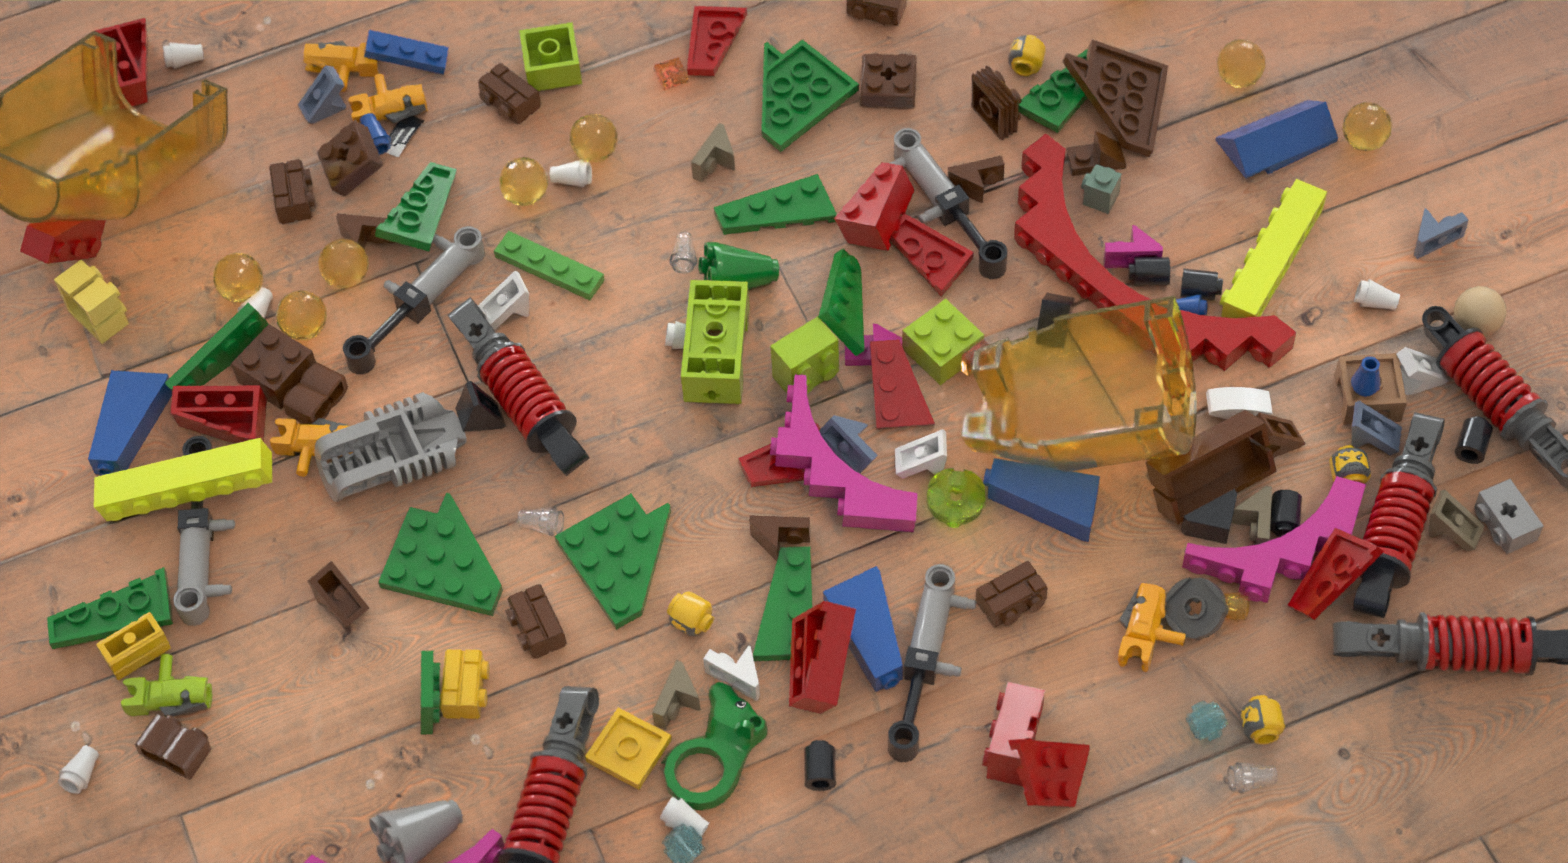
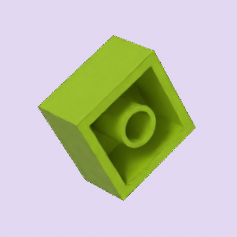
M573 22L519 30L528 84L538 91L582 84Z
M947 299L941 301L902 330L903 350L940 386L970 364L969 362L975 352L968 358L962 359L965 352L969 354L976 346L982 345L980 354L974 360L984 354V334Z
M818 316L770 345L772 377L786 393L788 385H794L795 374L807 376V394H809L815 386L823 381L831 380L839 372L838 339Z

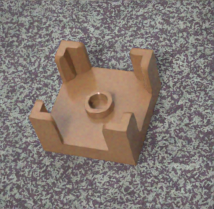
M1397 353L1339 356L1334 377L1336 386H1342L1344 401L1341 417L1343 425L1352 424L1354 406L1357 401L1363 402L1375 411L1389 410L1387 418L1393 422H1401L1407 400ZM1365 357H1375L1380 363V389L1371 396H1360L1354 391L1351 385V378Z

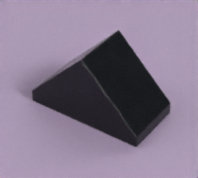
M1046 293L1042 299L1035 342L1058 347L1064 346L1075 298Z
M472 381L467 382L455 408L463 432L494 430L506 427L498 402Z
M1233 489L1186 514L1183 518L1182 533L1190 537L1227 544L1237 492Z

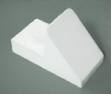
M514 271L478 305L494 330L513 313L525 317L529 316V292L517 271Z
M1404 347L1397 353L1402 363L1400 368L1406 395L1416 394L1448 382L1443 370L1437 367L1435 357Z
M943 429L896 448V475L904 479L927 469L936 476L942 477L947 460L946 431Z
M750 646L747 647L737 663L725 653L718 654L711 649L703 658L705 673L720 681L728 682L732 688L756 701L759 699V681Z

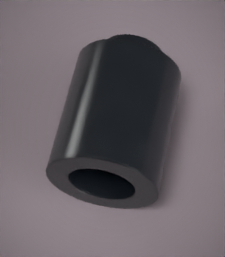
M1134 257L1133 263H1128V279L1134 280V286L1169 285V257Z
M1183 268L1180 297L1202 294L1203 299L1215 300V296L1222 293L1223 278H1218V272Z
M1475 416L1464 421L1455 448V455L1460 460L1470 464H1478L1484 461L1493 432L1492 425L1485 418Z
M1278 490L1272 494L1270 530L1278 537L1300 526L1302 496L1298 492Z
M816 740L804 748V779L806 788L814 791H826L836 786L835 747L827 741Z

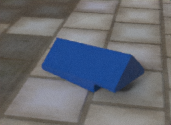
M1306 100L1217 136L1215 141L1247 179L1264 170L1267 174L1273 173L1337 142L1338 135L1327 103Z

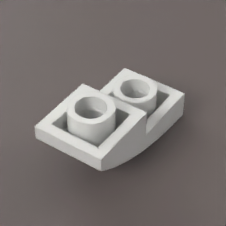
M1223 387L1208 389L1206 392L1208 412L1211 416L1228 419L1243 410H1247L1254 416L1258 413L1272 415L1269 391L1245 387Z

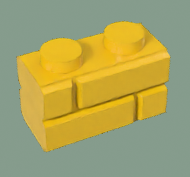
M150 612L140 617L138 621L130 623L96 644L103 659L118 681L171 649L164 632Z
M447 649L445 651L440 709L444 718L460 719L463 717L464 719H478L481 707L487 706V689H483V680L489 679L490 665L489 661L484 660L482 651L465 649V651L461 649Z

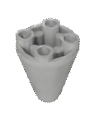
M442 800L384 811L369 819L370 827L380 843L376 850L383 863L389 861L390 863H418L455 831L458 824L463 822L461 810L454 800L448 802Z

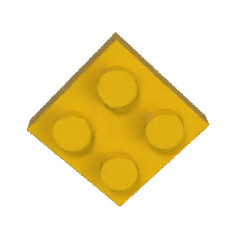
M618 707L586 754L585 760L587 763L639 790L672 741L669 733Z

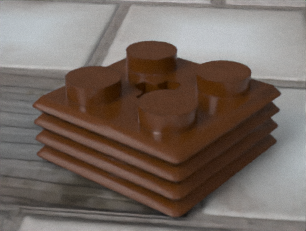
M863 54L860 91L861 106L914 108L916 55Z
M987 65L985 69L981 68V72L972 73L971 107L1000 140H1004V137L1008 138L1009 134L1013 135V132L1017 133L1018 121L1021 119L1018 111V104L1021 103L1019 93L1015 89L1010 90L1005 84L1002 74L999 71L994 72Z
M357 120L342 128L339 134L329 142L324 143L317 151L332 191L339 193V195L342 194L343 197L383 166L368 127L357 122Z

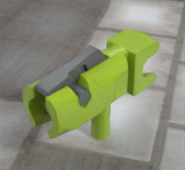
M162 654L160 657L158 680L147 681L145 677L126 678L123 680V684L133 697L123 699L121 706L123 711L129 716L149 715V711L161 710L165 716L171 715L173 717L188 712L192 713L211 708L212 685L208 683L207 677L185 676L183 679H174L171 676L173 656Z

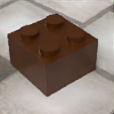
M268 324L231 365L238 383L241 385H260L267 401L282 409L284 407L283 398L285 393L300 383L303 371L316 363L312 350Z

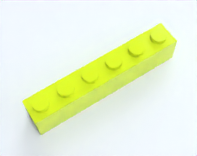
M1298 179L1295 180L1291 188H1285L1280 199L1282 204L1279 208L1274 207L1268 220L1269 226L1267 229L1263 227L1260 230L1256 243H1258L1256 248L1249 249L1244 260L1246 265L1243 270L1237 269L1232 280L1233 287L1231 290L1226 289L1219 303L1223 306L1221 317L1246 318L1260 317L1324 209L1327 191Z
M261 438L94 477V508L106 521H118L124 517L147 514L150 511L162 508H173L187 502L202 501L205 498L217 495H228L234 491L247 488H258L261 485L273 482L272 452Z

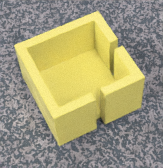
M81 259L54 279L68 312L101 344L129 324L125 315L127 309L118 299L121 295L119 290L112 282L106 283L103 280L102 274L95 266L89 267Z

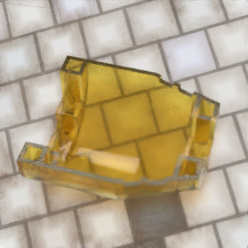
M1175 296L1060 315L1053 318L1054 324L1036 330L1035 327L1027 329L1028 335L1010 341L1009 337L974 351L971 372L983 394L981 412L964 416L961 436L965 444L972 451L1063 472H1072L1184 455L1190 451L1193 445L1197 419L1195 376L1187 332Z

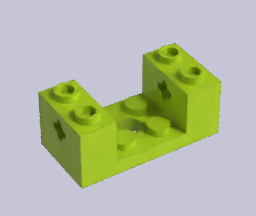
M690 280L681 369L684 402L742 404L744 382L742 355L744 332L748 331L750 312L748 282ZM709 330L723 331L718 336H711L707 333Z

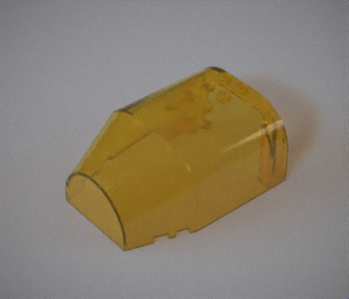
M92 31L0 92V209L18 220L29 223L120 220L130 216L223 146L228 133L227 88L204 79L201 81L202 93H199L198 89L193 92V108L167 126L139 113L128 103L118 83L116 40Z

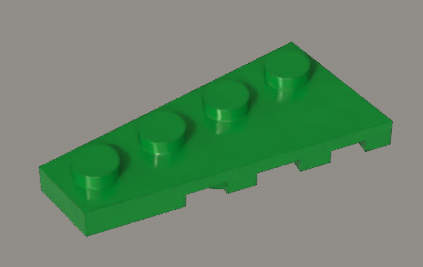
M818 174L714 207L715 217L724 235L760 231L761 227L768 226L779 229L786 228V224L802 223L803 226L814 225V221L828 220V223L836 222L834 218L837 216Z
M248 302L175 372L165 384L172 391L173 386L205 385L228 368L269 323Z
M810 546L780 547L752 655L754 661L791 660L792 619L812 608Z
M165 568L154 571L155 575L143 580L137 578L128 582L129 586L112 593L110 590L100 594L99 599L88 604L82 602L47 617L51 648L57 649L105 639L130 623L138 621L140 617L148 612L152 614L160 627L172 625L169 586Z

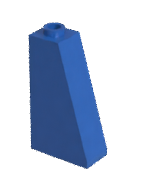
M111 370L88 457L95 474L102 476L129 468L172 397V390L165 384L169 379L168 374Z
M997 458L993 459L992 468H986L983 486L988 487V499L1081 541L1089 542L1100 476Z
M875 566L823 591V601L856 609L849 649L873 689L877 692L883 688L891 689L903 679V664L880 570Z

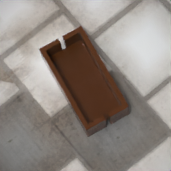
M1243 410L1145 462L1151 485L1155 487L1153 493L1158 511L1178 525L1183 522L1186 514L1233 489L1238 493L1277 472L1272 450L1267 447L1270 445L1265 422L1247 410Z

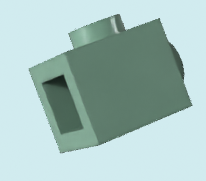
M1096 164L1091 174L1086 173L1081 184V189L1084 190L1083 205L1109 214L1120 194L1122 174L1111 168H1105Z

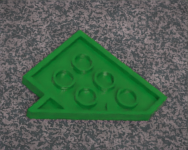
M803 39L784 54L770 43H764L762 137L782 152L859 91V83Z
M445 494L438 513L409 507L378 581L380 588L493 616L503 592L502 585L451 494Z
M632 493L554 536L557 545L616 630L643 615L671 514L669 503L646 514Z

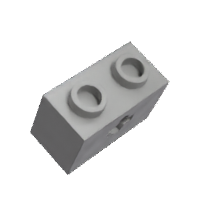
M1511 479L1479 492L1474 506L1475 514L1481 522H1485L1491 531L1492 539L1498 546L1503 548L1506 554L1538 541L1544 525Z

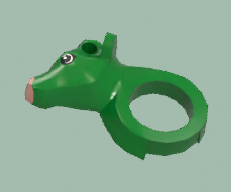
M719 681L709 689L711 709L705 735L691 738L675 745L667 752L661 762L665 764L664 778L668 792L677 800L682 798L693 810H707L724 803L738 785L749 753L768 735L766 720L759 716L747 701L740 698L733 690L731 684L725 681ZM702 753L709 754L719 760L724 768L723 777L718 785L709 791L691 792L678 783L675 777L676 770L685 758Z

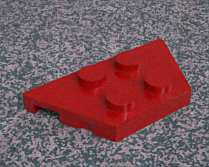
M1025 739L1009 740L1010 749L1018 750L1022 766H1018L1016 769L1019 779L1023 784L1027 805L1075 807L1090 745Z

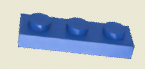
M369 30L364 57L444 75L449 47Z

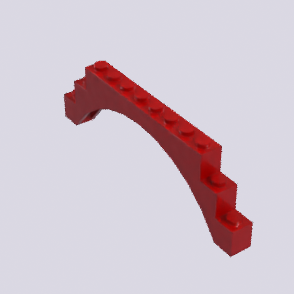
M1045 133L1022 152L1021 169L1029 179L1021 184L1018 189V204L1026 214L1015 222L1014 239L1021 248L1030 251L1039 263L1047 265L1052 269L1061 281L1069 283L1082 298L1088 299L1097 306L1101 314L1109 316L1114 320L1123 332L1130 333L1145 350L1151 351L1158 356L1166 367L1172 368L1180 374L1204 354L1211 364L1217 365L1225 371L1246 352H1250L1256 361L1262 362L1268 368H1271L1293 349L1296 332L1275 315L1246 318L1199 315L1168 307L1143 296L1112 276L1090 254L1076 233L1065 206L1062 178L1066 149Z

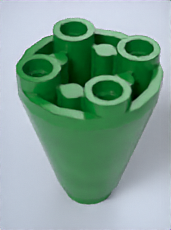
M705 242L704 257H699L698 270L700 274H704V280L748 282V290L769 285L771 282L778 281L779 263L777 259L718 242Z

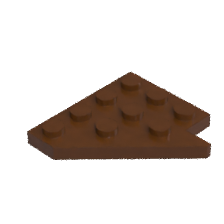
M1093 39L1089 44L1086 59L1066 53L1062 61L1123 149L1150 157L1154 150L1168 65Z

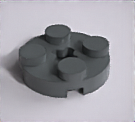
M1204 578L1180 580L1170 589L1165 601L1167 603L1165 617L1169 626L1175 632L1184 633L1187 638L1202 640L1218 631L1229 611L1222 590L1216 584ZM1191 602L1202 603V611L1199 615H1190L1192 610Z

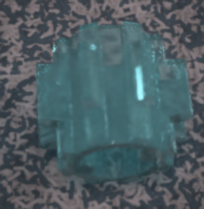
M1205 700L1191 706L1193 712L1186 715V720L1190 730L1197 739L1207 738L1210 742L1223 735L1221 730L1227 727V720L1217 702L1212 701L1206 704Z
M684 823L675 827L662 841L666 847L663 850L664 853L674 863H691L701 854L705 847L700 843L703 840L700 834L692 826L687 828Z

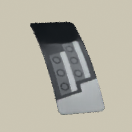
M415 116L399 121L389 134L391 148L386 153L399 157L410 138L425 121Z

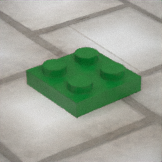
M421 651V735L433 734V723H439L440 662H434V651Z

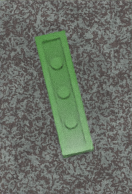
M511 231L506 233L494 250L496 258L587 300L593 298L605 281L603 273Z

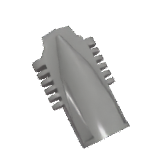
M421 392L414 395L413 400L411 397L403 399V403L398 400L393 403V406L391 404L384 405V412L380 407L374 409V415L371 411L364 412L365 421L319 438L315 443V459L325 489L334 502H339L344 497L388 481H392L395 487H400L403 485V481L406 484L411 483L413 477L415 480L422 479L423 474L426 477L432 475V469L435 473L442 471V466L446 470L455 467L456 459L454 454L456 449L465 444L467 439L455 412L444 409L435 398ZM332 459V462L327 464L326 460Z

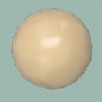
M1484 286L1469 288L1455 302L1454 320L1464 331L1478 327L1483 332V335L1487 337L1496 333L1505 323L1506 304L1503 298L1491 288Z

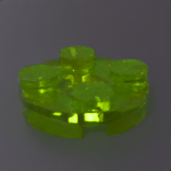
M954 468L942 470L934 475L929 482L926 493L927 507L936 519L946 523L951 528H957L961 524L975 520L982 513L986 505L985 485L980 477L972 471L964 469V472L954 471ZM953 492L956 495L962 493L963 495L961 500L953 501L951 500L950 493Z

